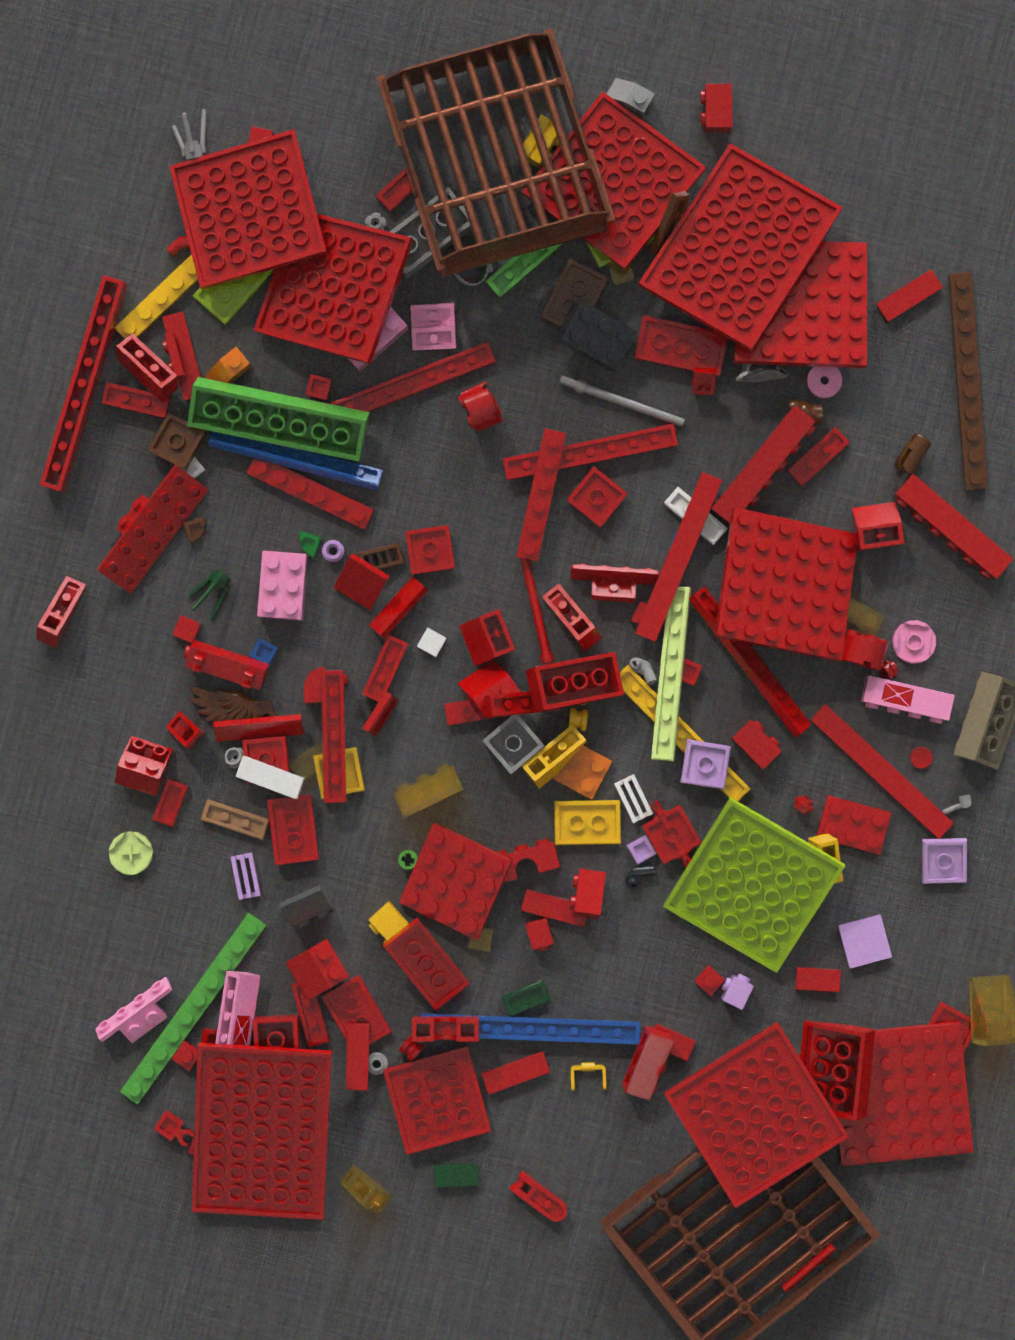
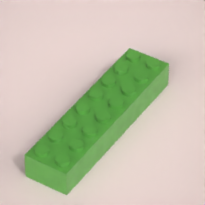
M198 377L192 387L187 426L359 462L363 453L370 412Z

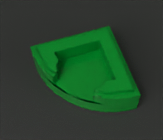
M300 531L299 540L302 549L307 555L315 559L321 537Z

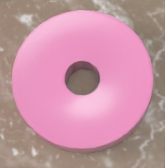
M813 367L807 375V388L817 398H830L840 390L842 375L837 367ZM821 378H827L828 384H822L820 381Z

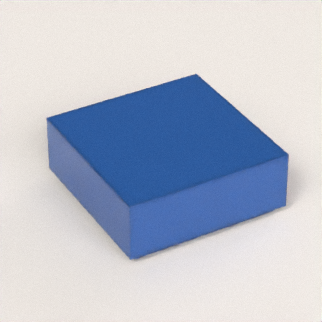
M259 637L249 657L268 663L270 666L279 648Z

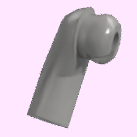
M636 657L630 660V667L635 672L644 675L647 685L657 682L652 666L648 661Z

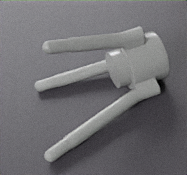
M202 110L200 144H198L197 140L192 141L187 115L182 113L187 137L185 146L175 125L172 126V129L181 148L182 157H185L187 161L203 156L202 153H206V110Z

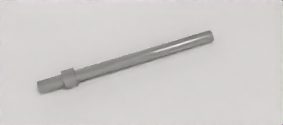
M562 375L559 384L573 388L575 392L581 394L584 392L671 424L683 426L685 419L588 385L586 381L581 379L577 381Z

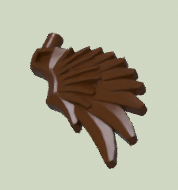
M194 686L189 687L194 694L200 697L191 698L190 701L196 705L206 707L197 711L198 714L210 715L206 718V721L258 718L265 714L268 717L278 716L268 699H251L244 695L241 690L233 692L217 689L216 692Z

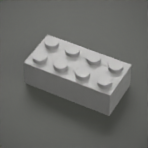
M449 187L445 189L448 200L457 198ZM438 195L425 204L426 207L440 203ZM464 206L451 209L460 238L472 230ZM417 210L390 231L411 237L414 240L402 273L406 279L433 260ZM438 212L429 215L440 252L442 253L453 243L444 214Z

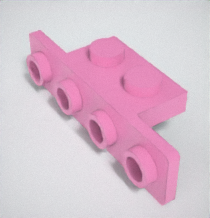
M165 977L155 982L150 989L136 996L131 1003L120 1008L115 1015L101 1022L96 1028L98 1039L103 1042L120 1030L131 1043H134L165 1020L167 1015L156 1002L172 991L169 980Z

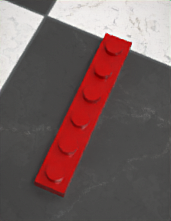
M544 429L516 557L538 562L566 436L564 432Z
M253 458L246 473L364 530L374 512L373 509L278 464Z
M321 670L324 803L346 802L344 670Z

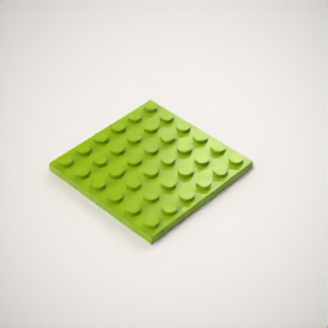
M730 797L666 899L663 907L777 973L845 868V864Z

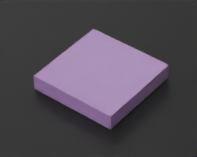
M687 739L680 783L724 789L731 746Z
M922 839V883H967V839Z
M880 914L838 925L849 968L892 957Z

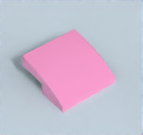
M454 303L410 305L413 350L456 348Z

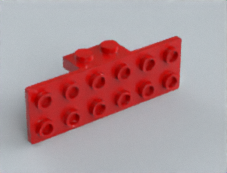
M174 465L152 496L148 499L142 494L140 498L135 499L131 505V510L120 519L116 529L122 536L101 562L97 570L128 593H132L208 492V488L180 467Z

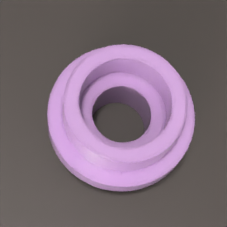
M330 540L322 548L323 556L330 562H337L344 555V547L339 541ZM330 548H337V554L331 555L329 553Z

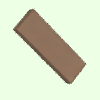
M207 799L201 816L202 821L260 840H264L270 822L268 818Z

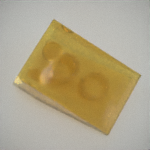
M1009 975L969 977L972 1044L984 1046L1014 1044L1015 993Z

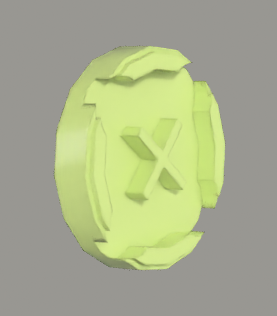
M129 831L121 833L110 845V862L122 874L134 875L141 873L148 868L152 861V844L146 836L139 832Z

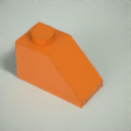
M235 347L212 367L205 375V378L232 384L251 369L252 366L240 350Z

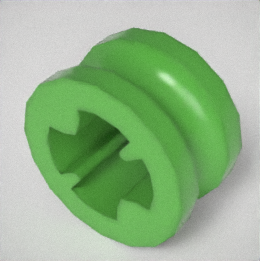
M405 850L399 855V865L403 869L410 870L414 868L418 856L412 850ZM407 853L411 854V858H414V863H410V866H406L405 861H402L403 855L406 857Z

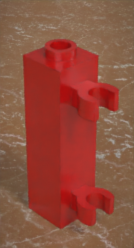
M194 640L191 646L187 645L183 656L186 659L185 667L191 668V671L198 673L201 671L241 684V687L260 690L265 682L269 668L268 663Z

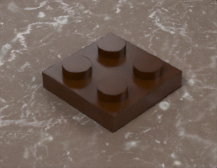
M168 413L147 451L187 471L207 432L203 429L187 426V421Z

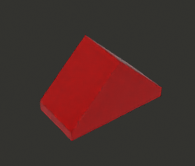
M181 711L166 726L187 749H192L206 733Z

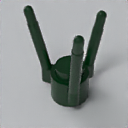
M219 569L215 573L212 572L207 579L189 593V596L192 597L208 583L210 585L191 610L195 611L214 589L218 592L222 589L210 617L211 620H214L226 593L231 588L229 585L231 579Z

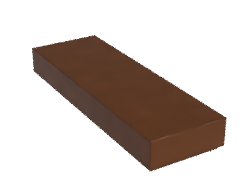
M686 191L672 193L649 249V252L652 254H658L680 221L690 198V194Z

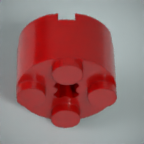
M486 381L463 391L462 395L458 397L463 409L465 408L470 414L467 416L471 428L479 432L504 421L500 416L502 413L493 393L488 391L489 385Z
M848 629L845 634L842 661L881 671L889 641L879 639V637L870 634L863 635L860 632Z

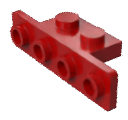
M183 312L163 316L162 318L166 330V341H163L165 353H170L172 362H168V365L178 375L183 399L188 401L191 400L192 387L196 379L200 377L185 315Z
M586 564L571 565L570 579L592 581L591 600L635 603L636 584L655 585L659 577V571L650 568L631 569L630 567L617 568L607 565L588 566Z

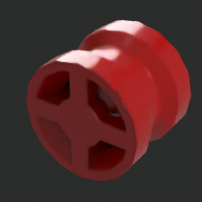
M411 1034L398 1048V1051L405 1053L407 1059L411 1062L425 1045L419 1042H412Z

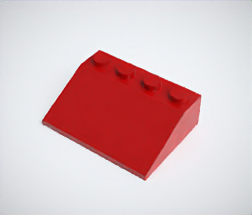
M805 1020L800 1059L837 1117L853 1121L867 1117L876 1030L854 1025Z

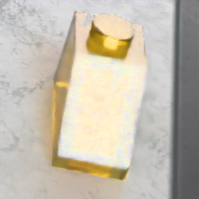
M355 1165L350 1167L340 1181L363 1207L377 1214L381 1212L392 1197L378 1182Z

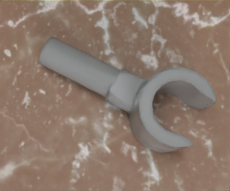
M970 795L958 796L959 803L942 810L943 813L946 815L957 809L970 807L972 804Z

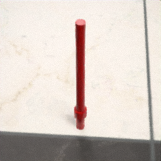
M520 558L542 653L540 655L541 663L544 665L552 664L554 657L553 653H550L530 560Z

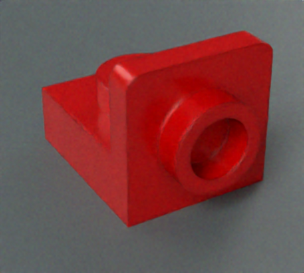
M694 367L691 382L692 394L702 396L714 395L716 368Z

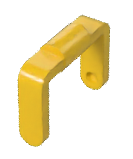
M589 1062L571 1067V1091H575L574 1071L582 1070V1072L602 1070L603 1090H606V1068L604 1065Z

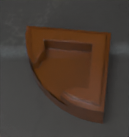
M205 517L184 523L190 544L197 542L204 534L206 529Z

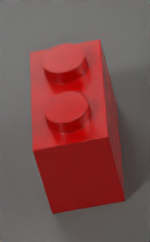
M705 84L704 91H700V104H704V112H701L700 115L701 126H704L705 132H731L732 84Z
M748 720L731 739L763 770L782 752L778 748L781 744L773 736L769 738L763 732L765 728L759 721L753 722Z
M579 869L578 875L574 874L572 888H576L575 896H571L569 909H573L572 916L599 919L606 872Z

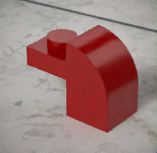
M326 667L317 668L307 676L304 683V703L321 702V670H326ZM344 674V684L349 683L348 674Z

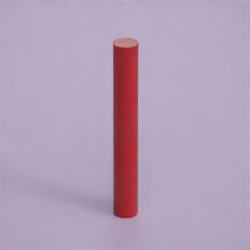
M830 1243L784 1283L782 1288L788 1293L837 1250L836 1247Z

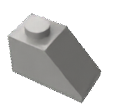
M615 78L607 92V95L641 119L646 114L655 95L637 83Z

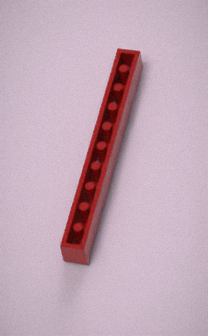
M105 275L102 276L39 484L44 488L64 494L66 492L128 287L122 280Z

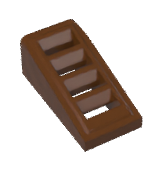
M399 542L355 554L363 560L364 557H367L368 563L379 570L404 564ZM390 549L393 550L396 561L392 562L389 552ZM383 551L387 561L386 564L383 563V559L381 556V552ZM373 554H375L378 566H375L372 557Z

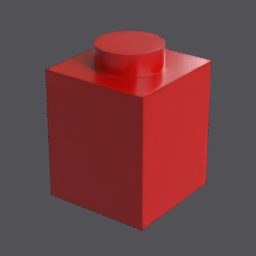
M546 917L525 923L532 950L537 949L538 952L550 949V945L554 943Z

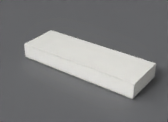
M677 487L664 502V505L683 519L691 497ZM709 513L700 535L714 546L728 528Z
M247 756L242 757L236 774L238 778L294 799H298L305 780L301 776Z

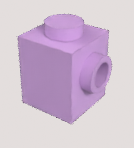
M740 973L738 976L732 974L731 978L727 977L722 986L724 992L721 999L743 1010L754 987L749 983L751 979Z

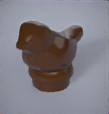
M795 397L789 402V410L796 405L816 421L814 424L823 422L821 404L810 405L808 402L798 401Z

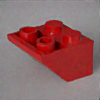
M895 502L851 508L857 540V551L904 544L902 522Z
M500 609L459 625L474 666L516 650Z
M131 736L117 765L114 783L156 796L164 780L173 749Z

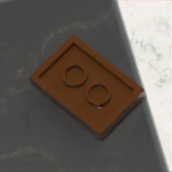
M569 258L540 318L561 327L574 301L582 300L595 307L609 277Z

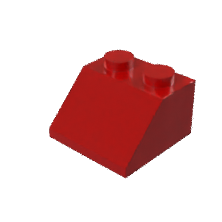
M491 660L457 683L481 720L487 717L484 696L521 692L509 674L494 660Z
M328 939L320 941L285 962L307 1001L349 977Z

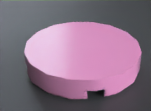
M918 620L907 621L901 624L895 630L892 637V648L896 656L910 664L921 663L927 660L934 653L936 647L934 632L930 626Z

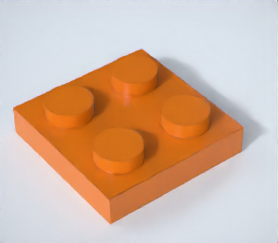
M582 746L553 779L592 800L612 761Z

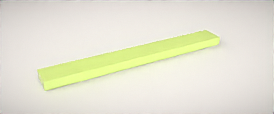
M678 587L665 619L652 760L674 762L690 606L688 598L691 596L690 587Z

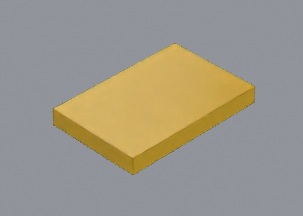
M620 800L554 801L555 845L621 844Z

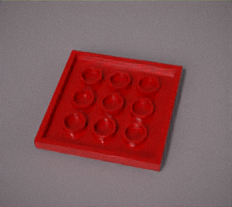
M433 823L399 903L478 940L513 859L437 823Z
M468 1045L383 1069L406 1155L491 1132Z

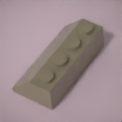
M981 672L973 698L969 704L966 719L962 725L959 740L955 746L954 755L996 770L999 769L1015 722V682L1001 676Z

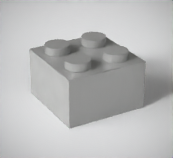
M519 715L508 718L483 740L510 774L544 747L543 743Z

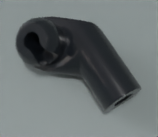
M653 865L633 867L626 876L625 883L629 889H636L642 877L654 876Z

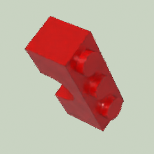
M548 838L535 841L536 845L532 847H527V844L514 847L515 851L506 853V850L497 851L513 859L504 882L518 879L516 865L525 858L531 859L536 863L539 873L559 868L560 864L554 842H549Z
M413 1016L412 1042H434L435 1040L479 1042V1016Z

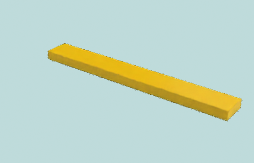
M627 665L620 672L624 693L655 723L657 694ZM678 717L676 745L685 753L687 739L704 741ZM728 766L725 787L720 790L728 798L731 797L739 801L750 788Z

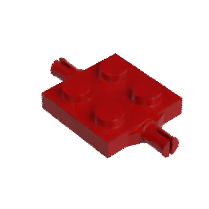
M657 799L654 803L649 804L656 816L651 821L642 825L663 864L672 859L680 858L686 868L691 861L688 853L693 847L702 842L680 804L670 810L663 811Z

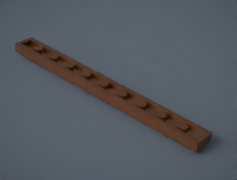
M972 272L950 273L948 276L964 491L988 489Z

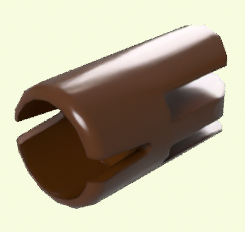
M913 433L895 461V469L913 474L930 448L931 442L922 435Z

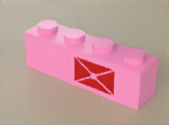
M866 676L860 702H865V707L878 709L879 706L887 707L886 712L899 714L900 711L909 712L908 717L921 719L922 715L930 717V722L942 724L943 720L949 721L955 695L878 677Z
M226 971L215 1044L250 1046L260 986V975L249 972Z

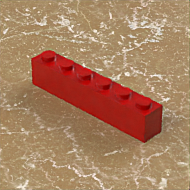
M794 405L713 505L712 509L730 523L734 507L745 509L748 504L753 506L760 498L757 493L761 488L767 489L774 479L771 477L776 470L781 472L788 463L785 460L790 453L794 455L802 446L799 441L805 435L808 438L816 427L813 424L816 421Z
M914 474L910 475L893 495L896 498L895 502L901 508H908L913 512L912 517L921 524L923 522L930 527L928 530L938 538L941 536L946 540L945 545L954 552L956 550L963 555L962 559L970 566L974 564L979 568V574L985 579H997L1012 562L1013 558Z

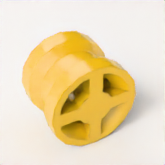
M571 708L568 727L573 724L581 731H586L588 710L577 711L576 708Z

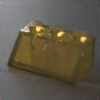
M446 763L436 768V774L429 776L428 773L417 777V783L409 786L407 782L396 787L398 792L394 793V797L403 818L464 790L453 765L449 767Z

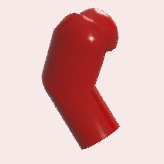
M179 236L166 248L173 257L182 248L190 249L187 236Z

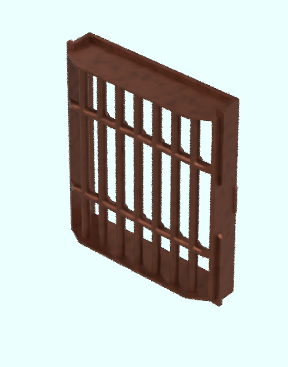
M552 28L544 30V33H529L407 67L386 78L385 75L376 77L397 146L402 151L406 164L405 171L412 193L416 196L415 203L437 272L440 271L441 278L610 230L611 222L615 221V216L593 150L588 149L573 103L575 95ZM547 49L556 78L547 79L538 51ZM526 54L531 55L539 83L529 86L526 85L517 58ZM509 59L518 89L506 92L496 63ZM488 65L497 94L485 98L475 69ZM467 71L476 100L463 104L454 74ZM446 77L455 106L442 110L433 80ZM425 83L434 112L421 116L412 86ZM558 86L560 88L584 162L575 164L551 88ZM404 89L413 118L399 122L390 92ZM543 93L567 167L554 170L530 94ZM519 97L522 99L546 173L533 176L509 100ZM501 104L525 179L511 181L488 106ZM476 109L480 110L503 181V185L493 188L490 187L467 116V112ZM455 115L459 117L482 191L469 194L445 119ZM434 121L438 123L461 197L451 200L447 198L424 124ZM415 127L440 202L427 207L402 130ZM587 170L600 211L591 212L578 174L579 172ZM571 177L582 214L569 217L557 180L558 178ZM544 182L550 184L561 220L548 223L536 186L537 184ZM523 188L529 190L540 226L528 230L515 193L516 190ZM506 194L519 231L507 236L494 200V196ZM480 200L486 201L497 235L496 239L486 242L484 241L473 206V202ZM459 206L465 207L476 242L475 245L464 248L451 210ZM438 212L444 214L455 252L444 257L441 255L429 215Z
M698 1147L663 1175L658 1173L599 1221L605 1233L690 1340H711L742 1314H745L752 1325L734 1340H752L784 1313L790 1312L810 1296V1293L881 1236L822 1160L816 1157L778 1190L775 1191L772 1186L765 1189L764 1191L769 1196L703 1249L696 1238L734 1208L731 1200L727 1201L691 1231L688 1230L682 1221L723 1188L719 1181L677 1214L668 1204L711 1170L708 1163L705 1162L663 1197L657 1191L702 1155ZM815 1170H818L825 1180L789 1208L782 1197ZM832 1187L839 1197L803 1225L796 1217V1214L828 1188ZM651 1196L656 1203L621 1231L615 1226L618 1221ZM775 1204L783 1214L717 1266L710 1255ZM845 1204L852 1212V1215L819 1242H816L809 1232ZM662 1210L669 1220L633 1248L626 1237ZM789 1221L796 1232L734 1282L730 1283L723 1273ZM860 1222L867 1231L866 1234L832 1261L828 1257L822 1262L825 1267L760 1319L751 1309L753 1305L814 1256H817L825 1247L855 1223ZM675 1227L683 1238L647 1265L640 1254ZM802 1238L810 1249L747 1300H744L737 1290ZM690 1245L697 1255L661 1283L653 1272L685 1246ZM703 1262L710 1270V1273L675 1300L667 1289ZM715 1279L718 1280L724 1290L688 1317L681 1306ZM731 1297L738 1307L702 1334L695 1324L725 1299Z

